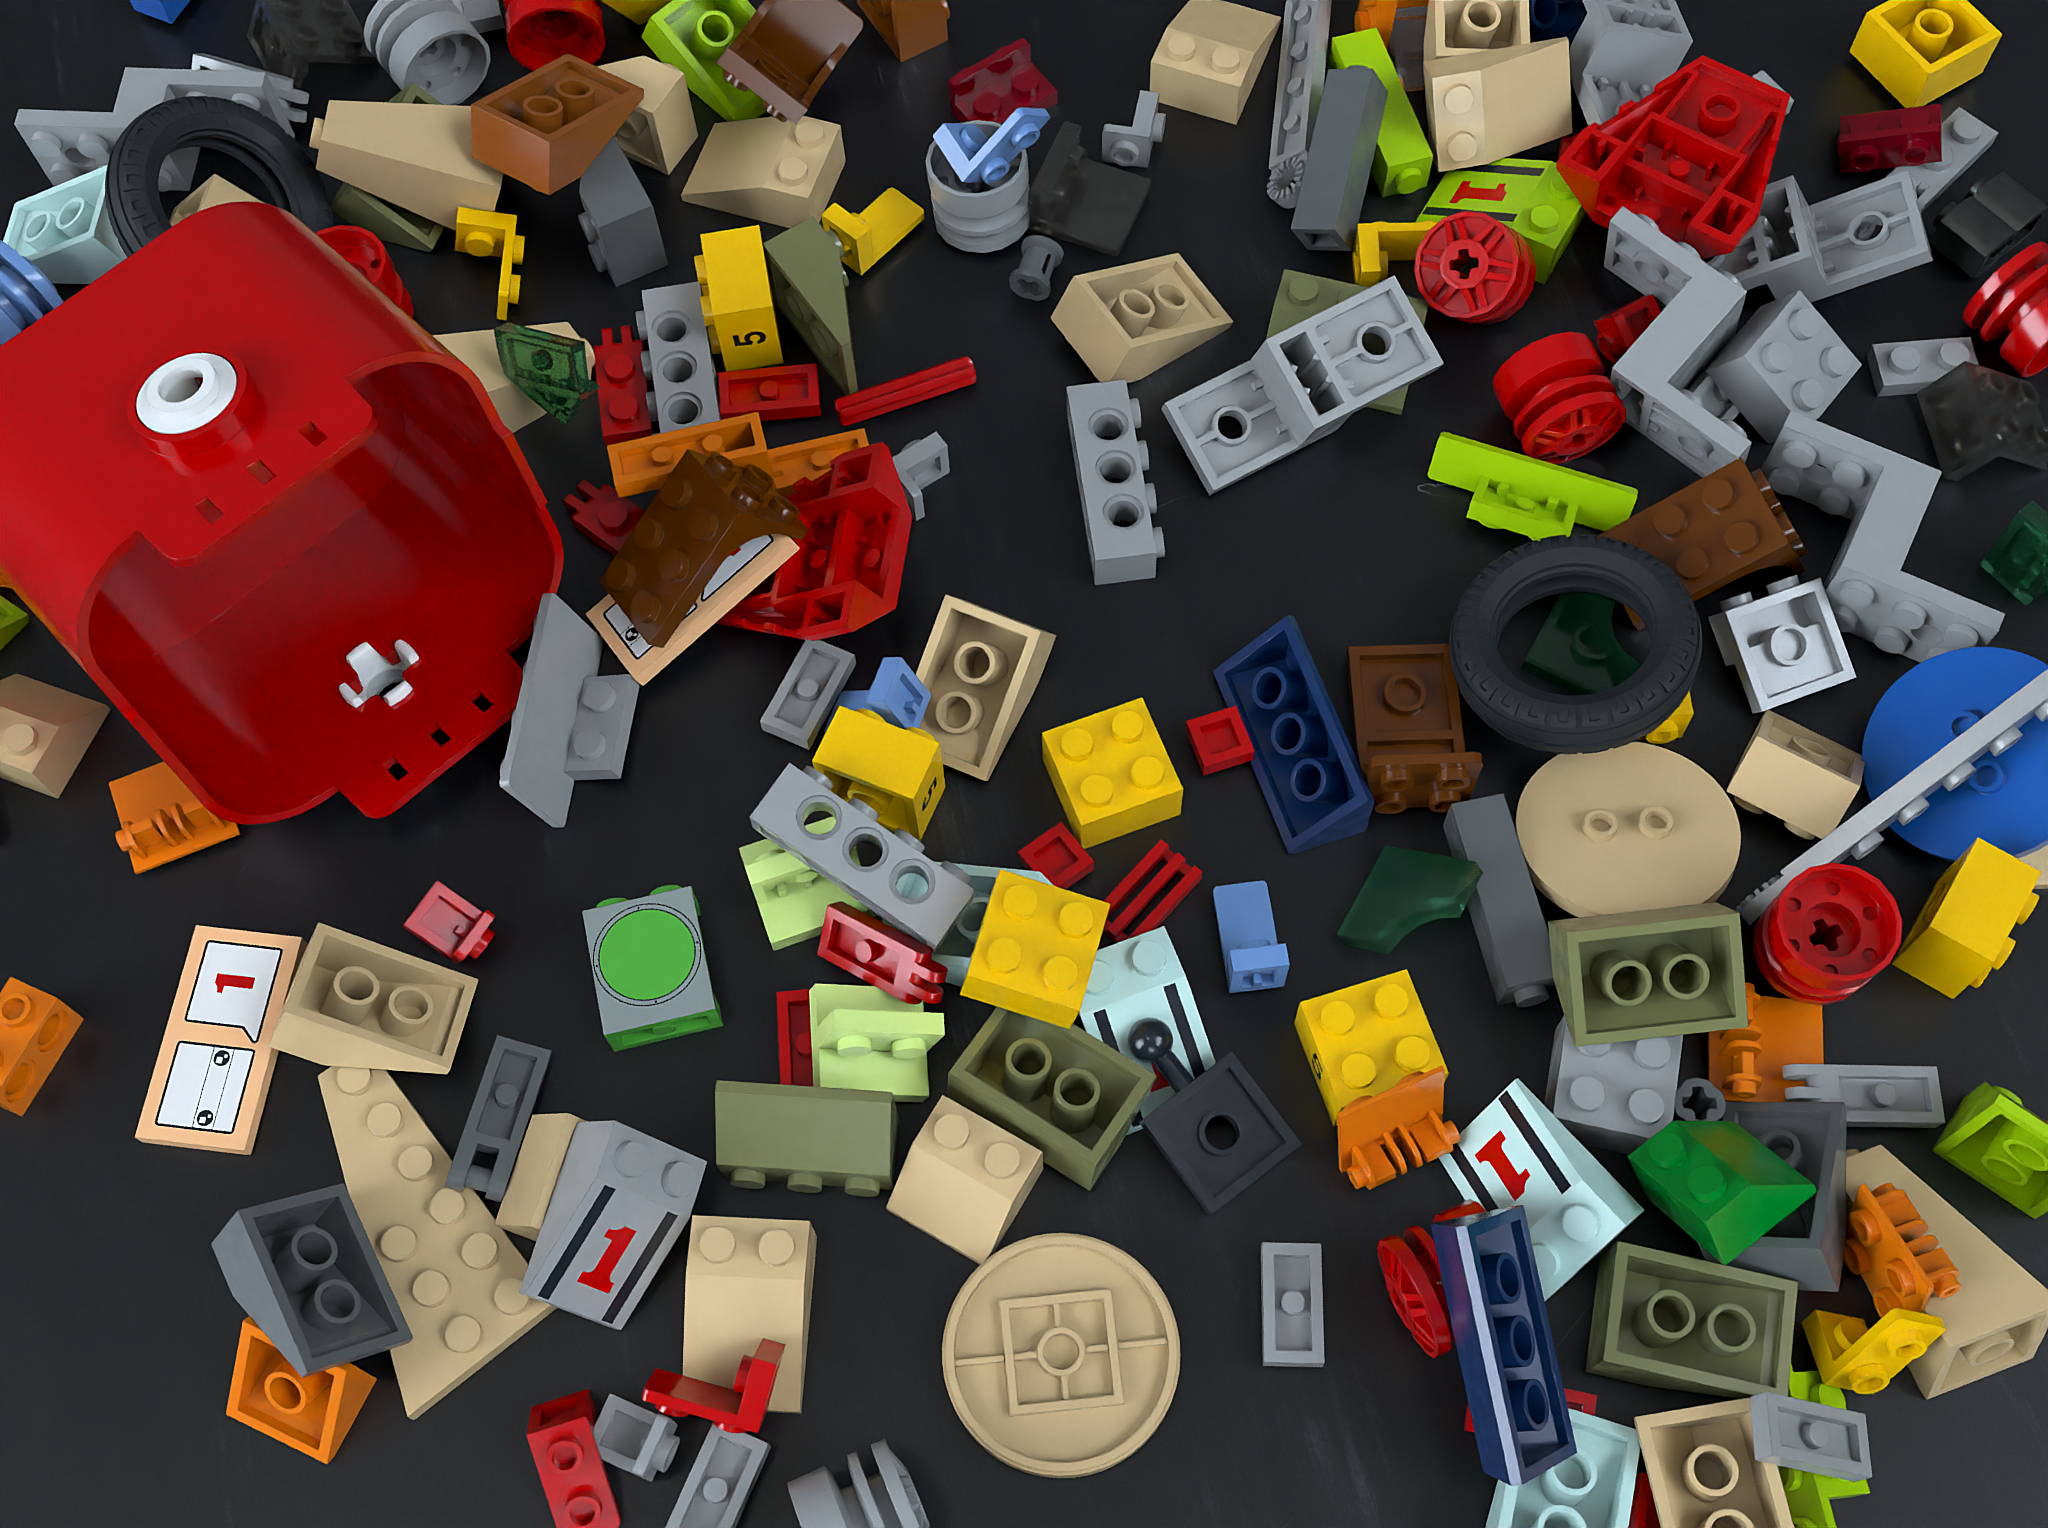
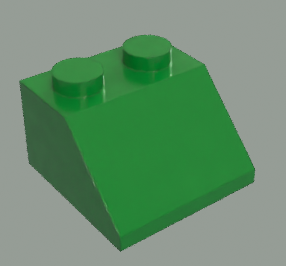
M1672 1121L1627 1156L1647 1199L1724 1266L1817 1192L1812 1182L1734 1121Z

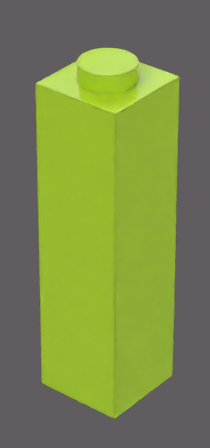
M1377 27L1333 37L1328 69H1347L1352 65L1373 68L1389 92L1371 166V172L1381 196L1386 197L1399 193L1408 194L1419 188L1427 187L1433 154Z

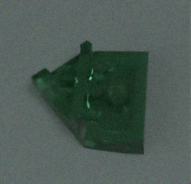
M508 322L493 328L504 375L531 400L561 423L566 424L578 414L576 410L588 396L599 390L600 386L597 382L589 380L584 341Z

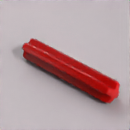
M962 356L839 397L834 401L835 411L840 423L843 426H848L974 384L976 382V370L970 357Z

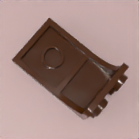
M764 0L743 30L727 47L717 64L725 69L722 74L733 86L744 92L749 88L764 100L762 106L769 114L781 122H786L789 119L797 125L829 74L862 30L863 19L841 0Z
M687 449L599 579L600 583L648 645L664 648L718 568L741 545L757 537L769 534H781L803 540L808 533V528L798 518L800 510L791 501L778 495L771 487L774 483L773 479L759 467L748 464L746 468H742L719 453L712 452L708 456Z
M1741 457L1597 536V538L1604 536L1627 542V545L1637 546L1661 560L1681 580L1693 602L1744 575L1772 566L1790 567L1794 574L1798 576L1805 572L1799 558L1808 554L1761 469L1758 468L1750 473ZM1623 604L1638 631L1644 629L1646 626L1640 617Z
M1449 643L1348 646L1346 663L1354 752L1375 801L1372 809L1382 814L1399 813L1406 808L1429 807L1434 812H1448L1451 804L1470 800L1482 770L1483 762L1480 753L1466 752L1459 691L1450 663Z

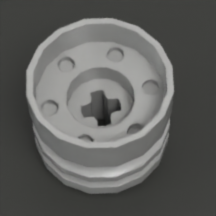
M378 0L367 16L364 28L366 47L401 90L414 82L441 104L457 105L472 95L486 77L491 61L489 46L451 0Z
M982 120L961 123L974 124L987 136L988 140L1002 125L997 122ZM936 141L932 142L929 146L925 162L931 190L934 220L937 232L943 239L960 250L977 253L1001 250L1019 240L1029 228L1033 213L1030 199L1031 191L1028 183L1029 169L1026 149L1021 150L1009 163L1010 169L1005 176L994 183L987 184L985 182H962Z
M885 1438L871 1444L880 1472L870 1477L867 1476L858 1453L854 1452L847 1455L852 1485L846 1488H840L832 1473L825 1466L787 1483L801 1528H929L930 1523L907 1467L889 1449Z

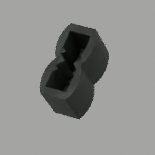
M2005 172L1999 173L1991 180L1983 177L1967 192L1963 199L1964 201L1958 205L1950 202L1939 212L1932 222L1936 230L1929 240V244L1970 277L1976 278L1990 268L2003 254L2011 251L2036 229L2048 210V206Z

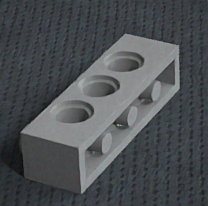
M699 282L641 290L644 310L636 311V321L640 339L642 341L648 340L649 345L648 351L641 352V360L646 381L653 380L655 390L646 392V399L651 422L659 421L660 433H654L651 436L722 420L714 357L711 351L708 329L703 318L700 296L703 295ZM685 421H692V422L687 423V424H681L682 422H685Z
M1126 379L1067 386V420L1095 585L1155 578L1157 558L1165 557V547L1161 526L1152 527L1150 514L1157 513L1154 484H1145L1142 472L1149 470L1147 444L1145 440L1137 441L1135 428H1141L1138 398L1129 399ZM1104 436H1112V437H1115L1116 439H1113V440H1104V439H1101V437H1104ZM1118 478L1124 480V482L1111 483L1107 480ZM1125 521L1133 525L1129 527H1119L1114 525V523Z
M789 763L751 814L752 828L908 936L931 947L935 954L974 898L975 890L968 885L971 881L970 876L947 860H944L939 866L923 855L922 852L925 846L908 832L898 828L893 834L876 822L879 818L878 813L863 801L852 797L849 802H846L830 791L833 783L816 769L806 765L803 771ZM815 811H826L836 820L833 829L823 835L809 832L805 828L804 822ZM861 842H871L879 847L882 856L876 864L862 867L854 863L850 858L851 850ZM915 873L926 880L928 890L919 898L908 899L898 892L896 888L897 881L905 874Z

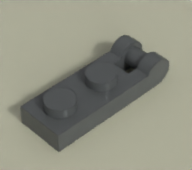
M497 1035L447 1177L446 1188L463 1192L465 1187L486 1192L485 1199L502 1203L551 1059L552 1050ZM477 1151L498 1156L493 1170L473 1165Z

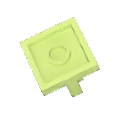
M832 816L805 825V828L813 834L823 835L833 829L836 820ZM768 838L739 848L773 951L821 935L826 908L829 904L843 901L872 917L877 916L874 911ZM854 846L850 852V858L860 866L857 849Z
M815 984L809 990L813 1087L887 1091L893 1093L895 1102H923L929 1097L927 1051L945 1035L944 1013L924 1012L923 1001L917 1005L908 1004L876 986Z

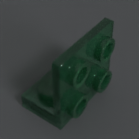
M2033 500L2018 511L1979 564L2025 606H2028L2043 592L2048 596V513Z

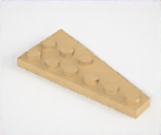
M331 1066L318 1075V1080L347 1190L413 1336V1339L408 1344L390 1349L407 1417L415 1420L547 1317L557 1307L519 1293L529 1263L504 1229L494 1225L496 1218L474 1189L465 1187L464 1191L460 1192L445 1187L453 1159L387 1070Z

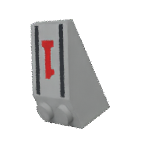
M615 1120L577 1122L519 1293L612 1329L622 1330L689 1220L707 1161Z

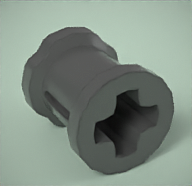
M1031 235L1023 240L1021 245L1023 257L1018 269L1011 273L1009 282L1010 288L1019 296L1041 301L1049 297L1051 292L1049 280L1054 267L1061 264L1064 252L1062 247L1052 239L1041 235Z
M1701 1078L1687 1079L1676 1090L1673 1121H1718L1725 1114L1726 1102L1723 1093L1714 1087L1709 1080ZM1690 1103V1109L1684 1108L1683 1105ZM1695 1113H1701L1702 1117L1695 1119Z

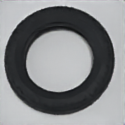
M188 96L157 104L140 114L126 127L114 145L108 161L105 177L106 208L114 234L118 238V242L127 257L172 227L163 211L159 198V172L168 154L188 147L216 149L244 163L264 182L278 208L293 214L314 233L333 227L332 209L329 204L330 200L323 180L320 179L321 176L310 157L306 156L305 150L290 134H286L285 130L267 116H262V113L241 103L237 104L232 100L212 96Z
M1571 534V537H1566V535L1542 538L1539 542L1535 540L1512 549V552H1506L1491 562L1488 567L1484 568L1474 578L1460 599L1453 616L1449 637V655L1453 675L1460 692L1472 710L1488 726L1502 736L1532 749L1544 752L1551 751L1550 753L1589 754L1607 751L1610 748L1615 749L1638 740V738L1647 735L1659 727L1680 706L1693 685L1700 665L1702 631L1698 612L1689 592L1675 573L1661 560L1637 546L1627 545V542L1604 536L1597 538V535ZM1588 592L1615 599L1633 610L1645 624L1651 637L1652 646L1642 666L1623 683L1594 694L1567 696L1540 691L1525 684L1513 675L1502 661L1497 649L1500 635L1508 621L1520 609L1531 602L1558 593Z

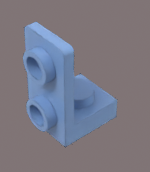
M1020 107L1009 116L989 140L974 124L943 123L932 137L962 182H985L990 184L1005 176L1010 169L1009 163L1018 153L1037 141L1040 136L1039 130L1051 117L1045 108Z
M883 657L870 690L843 691L839 694L824 731L826 733L839 705L854 711L858 708L871 710L879 714L886 723L905 730L907 727L919 728L932 695L902 657Z
M1254 881L1216 886L1213 889L1212 895L1229 993L1284 987L1290 963L1286 943L1278 944L1267 883L1265 881Z

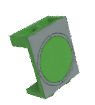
M678 885L662 886L653 890L649 896L632 900L611 898L600 902L594 909L582 911L603 1033L614 1052L723 1026L720 1007L712 990L698 916L701 915L700 907L691 886L684 888Z

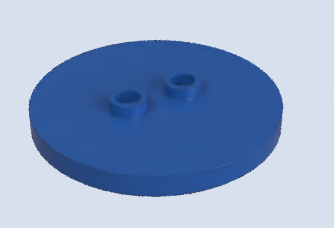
M1971 647L1934 656L1906 672L1886 691L1878 702L1865 731L1862 747V761L1865 762L1863 776L1870 799L1872 801L1907 776L2047 670L2048 665L2037 658L2010 649ZM2035 715L2018 728L2023 736L2010 748L1996 757L1990 750L1971 763L1975 767L1976 772L1966 781L1951 791H1948L1942 785L1925 798L1930 806L1917 818L1905 826H1902L1898 820L1889 826L1910 845L1926 854L1949 862H1955L1978 837L2017 859L2048 845V719L2041 721Z

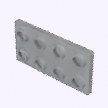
M544 593L541 598L538 614L535 616L533 623L534 633L528 659L523 666V681L517 707L512 714V729L506 755L500 766L501 777L499 783L500 787L550 826L556 828L565 826L575 780L621 778L640 684L630 674L597 676L604 646L603 639L555 593Z

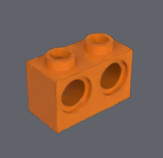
M13 977L9 978L0 992V1107L22 1117L84 1018L57 997Z

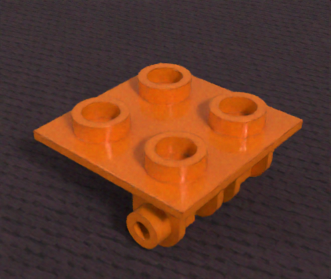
M164 761L109 782L122 830L115 832V837L123 852L129 851L136 874L240 835L237 823L219 818L207 810Z
M1745 982L1749 1027L1708 1032V1080L1723 1093L1725 1102H1786L1785 1089L1799 1086L1806 1087V1081L1784 1080L1782 1067L1789 1064H1824L1822 1005L1796 1002L1788 998L1760 996L1755 993V986L1753 984Z
M1442 1065L1426 1073L1421 1071L1413 1072L1402 1078L1395 1087L1374 1097L1370 1095L1361 1096L1350 1102L1342 1112L1337 1113L1339 1170L1341 1173L1347 1171L1356 1189L1366 1186L1371 1190L1396 1178V1172L1399 1175L1406 1174L1407 1166L1398 1147H1401L1412 1166L1418 1168L1423 1165L1420 1153L1428 1163L1452 1152L1453 1144L1460 1142V1135L1451 1120L1443 1123L1445 1069Z
M1864 1183L1859 1186L1846 1223L1844 1261L1854 1274L1862 1276L1872 1291L1874 1305L1879 1316L1882 1318L1894 1308L1923 1313L1931 1293L1936 1292L1940 1299L1948 1298L1957 1293L1962 1287L1957 1280L1960 1275L1959 1270L1942 1247L1935 1249L1939 1244L1935 1235L1922 1236L1928 1230V1225L1923 1219H1920V1214L1909 1200L1905 1191L1895 1189L1892 1183H1885L1871 1192Z

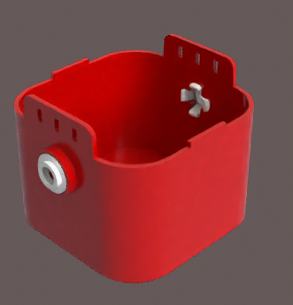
M249 201L229 202L201 210L165 231L0 346V575L200 803L212 814L229 822L239 824H266L301 814L340 791L366 817L376 819L386 817L397 811L512 718V714L517 707L523 681V669L510 654L534 631L533 623L539 611L542 595L544 593H557L563 571L564 554L562 540L545 506L548 501L512 431L501 421L487 391L476 374L293 214L270 204ZM401 682L395 688H393L391 691H389L386 695L383 696L384 700L379 696L380 692L386 686L392 683ZM481 695L493 705L484 713L473 703ZM439 728L450 738L443 746H440L430 736ZM396 762L408 773L399 781L388 771Z

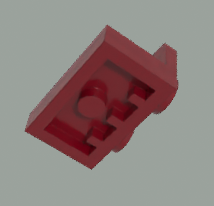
M1025 38L999 48L994 54L984 60L960 70L949 80L950 109L961 123L982 120L1003 124L1017 108L1048 109L1057 104V90L1031 62L1030 44Z
M1941 104L1840 116V135L1837 138L1841 173L1868 172L1874 169L1918 166L1925 163L1942 162Z

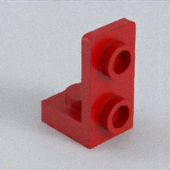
M762 1338L754 1357L743 1355L733 1389L666 1370L655 1369L644 1387L642 1400L655 1404L657 1410L670 1416L685 1417L692 1414L713 1420V1424L726 1432L739 1434L752 1431L758 1433L768 1411L786 1344Z
M589 1388L532 1406L526 1436L557 1528H618L620 1525L621 1516L594 1436L596 1408Z

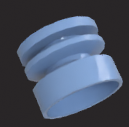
M0 240L1 346L19 334L25 327H29L42 318L43 315L45 316L62 304L63 300L58 295L57 289L34 263Z

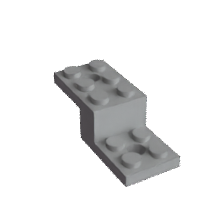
M1582 0L1587 15L1569 48L1570 80L1588 126L1594 122L1598 125L1606 122L1618 114L1620 106L1631 99L1635 103L1654 92L1655 84L1677 71L1693 40L1675 0Z
M125 67L113 112L19 109L14 123L53 186L60 185L108 165L111 152L118 138L136 117L157 104L180 97L212 96L232 100L237 104L241 103L262 113V116H267L280 125L286 134H290L293 138L295 137L266 72ZM201 147L179 149L165 157L159 172L158 191H190Z
M1909 170L1810 206H1808L1793 175L1766 185L1758 219L1732 253L1715 256L1707 264L1717 271L1725 270L1734 275L1746 291L1767 284L1777 300L1800 290L1811 303L1933 261L1914 183ZM1871 225L1883 226L1881 232L1875 238L1867 241L1857 239L1859 233L1864 228Z
M1394 275L1266 339L1251 360L1165 402L1161 409L1210 496L1331 434L1352 413L1438 370L1444 362ZM1374 333L1380 336L1385 343V353L1379 356L1368 353L1362 345V335ZM1223 416L1236 418L1242 426V436L1237 439H1228L1223 436L1218 429V419Z

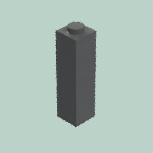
M1352 65L1347 69H1328L1291 225V230L1307 250L1352 251L1389 93L1373 68Z
M1504 793L1453 803L1449 807L1443 828L1497 1003L1501 1005L1516 1002L1517 1007H1530L1543 1003L1549 999V995L1552 994L1556 987L1552 973L1549 933Z

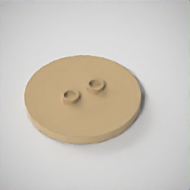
M1635 741L1615 749L1610 748L1607 751L1589 754H1559L1539 768L1528 781L1519 799L1515 818L1516 834L1532 882L1550 901L1578 918L1713 903L1724 892L1732 878L1741 846V832L1736 811L1723 788L1712 776L1680 754L1659 746Z
M1050 1233L1032 1236L1008 1245L990 1256L969 1276L957 1294L947 1317L943 1335L942 1365L944 1379L950 1400L964 1427L987 1452L998 1460L1025 1473L1041 1477L1076 1478L1087 1476L1117 1465L1134 1454L1148 1441L1163 1421L1171 1405L1180 1371L1181 1354L1177 1323L1172 1308L1156 1280L1137 1260L1123 1250L1102 1240L1080 1234Z

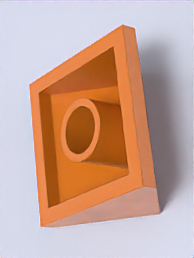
M248 1316L242 1323L226 1415L328 1464L335 1457L377 1379L351 1363L302 1378L254 1320Z

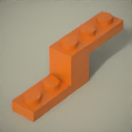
M755 412L608 445L607 449L614 484L619 498L661 489L687 449L708 456L712 452L719 453L742 468H746L748 464L755 465L773 479L774 483L771 487L778 495L785 498L795 492L792 487L793 483L803 477L808 478L810 481L815 480L832 469L830 467V460L842 453L869 446L865 428L767 450L759 413Z

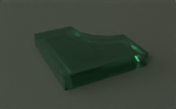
M1565 592L1559 595L1521 668L1579 696L1602 692L1623 683L1642 664L1626 654L1614 636L1611 618L1615 601L1594 593Z
M1385 845L1337 935L1345 945L1390 954L1402 937L1419 925L1438 918H1460L1483 871L1476 861Z

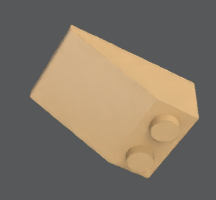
M1189 0L1167 26L1151 60L1150 92L1159 93V103L1236 125L1281 24V17L1223 0Z
M1567 37L1423 61L1429 147L1439 172L1488 164L1572 133L1569 39Z
M802 116L797 125L789 119L786 122H781L775 117L714 123L681 194L682 201L787 228H792L812 216L819 223L822 217L821 214L828 204L846 162L841 125L807 116Z
M1178 253L1073 276L1051 316V320L1100 382L1126 379L1127 383L1141 380L1229 329L1234 322Z
M945 594L916 672L918 679L932 695L919 729L928 732L937 742H940L942 763L944 765L988 781L1040 681L1056 635L966 600Z
M318 922L303 954L268 1047L321 1065L448 1074L479 979Z
M692 1215L685 1284L683 1376L733 1389L743 1355L754 1357L762 1338L783 1343L786 1345L767 1412L801 1414L817 1235L810 1221Z

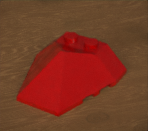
M1702 55L1655 84L1654 92L1636 103L1631 99L1619 107L1618 114L1601 125L1594 122L1583 129L1558 159L1556 169L1591 220L1609 229L1610 220L1623 206L1635 215L1643 214L1648 216L1657 224L1661 233L1676 243H1687L1698 252L1701 259L1732 253L1758 219L1790 94Z
M879 442L842 453L830 460V467L832 469L813 481L803 477L792 484L795 492L785 498L800 510L798 518L809 530L803 540L792 538L800 549L715 624L815 641L854 632L896 609L913 517L887 445Z

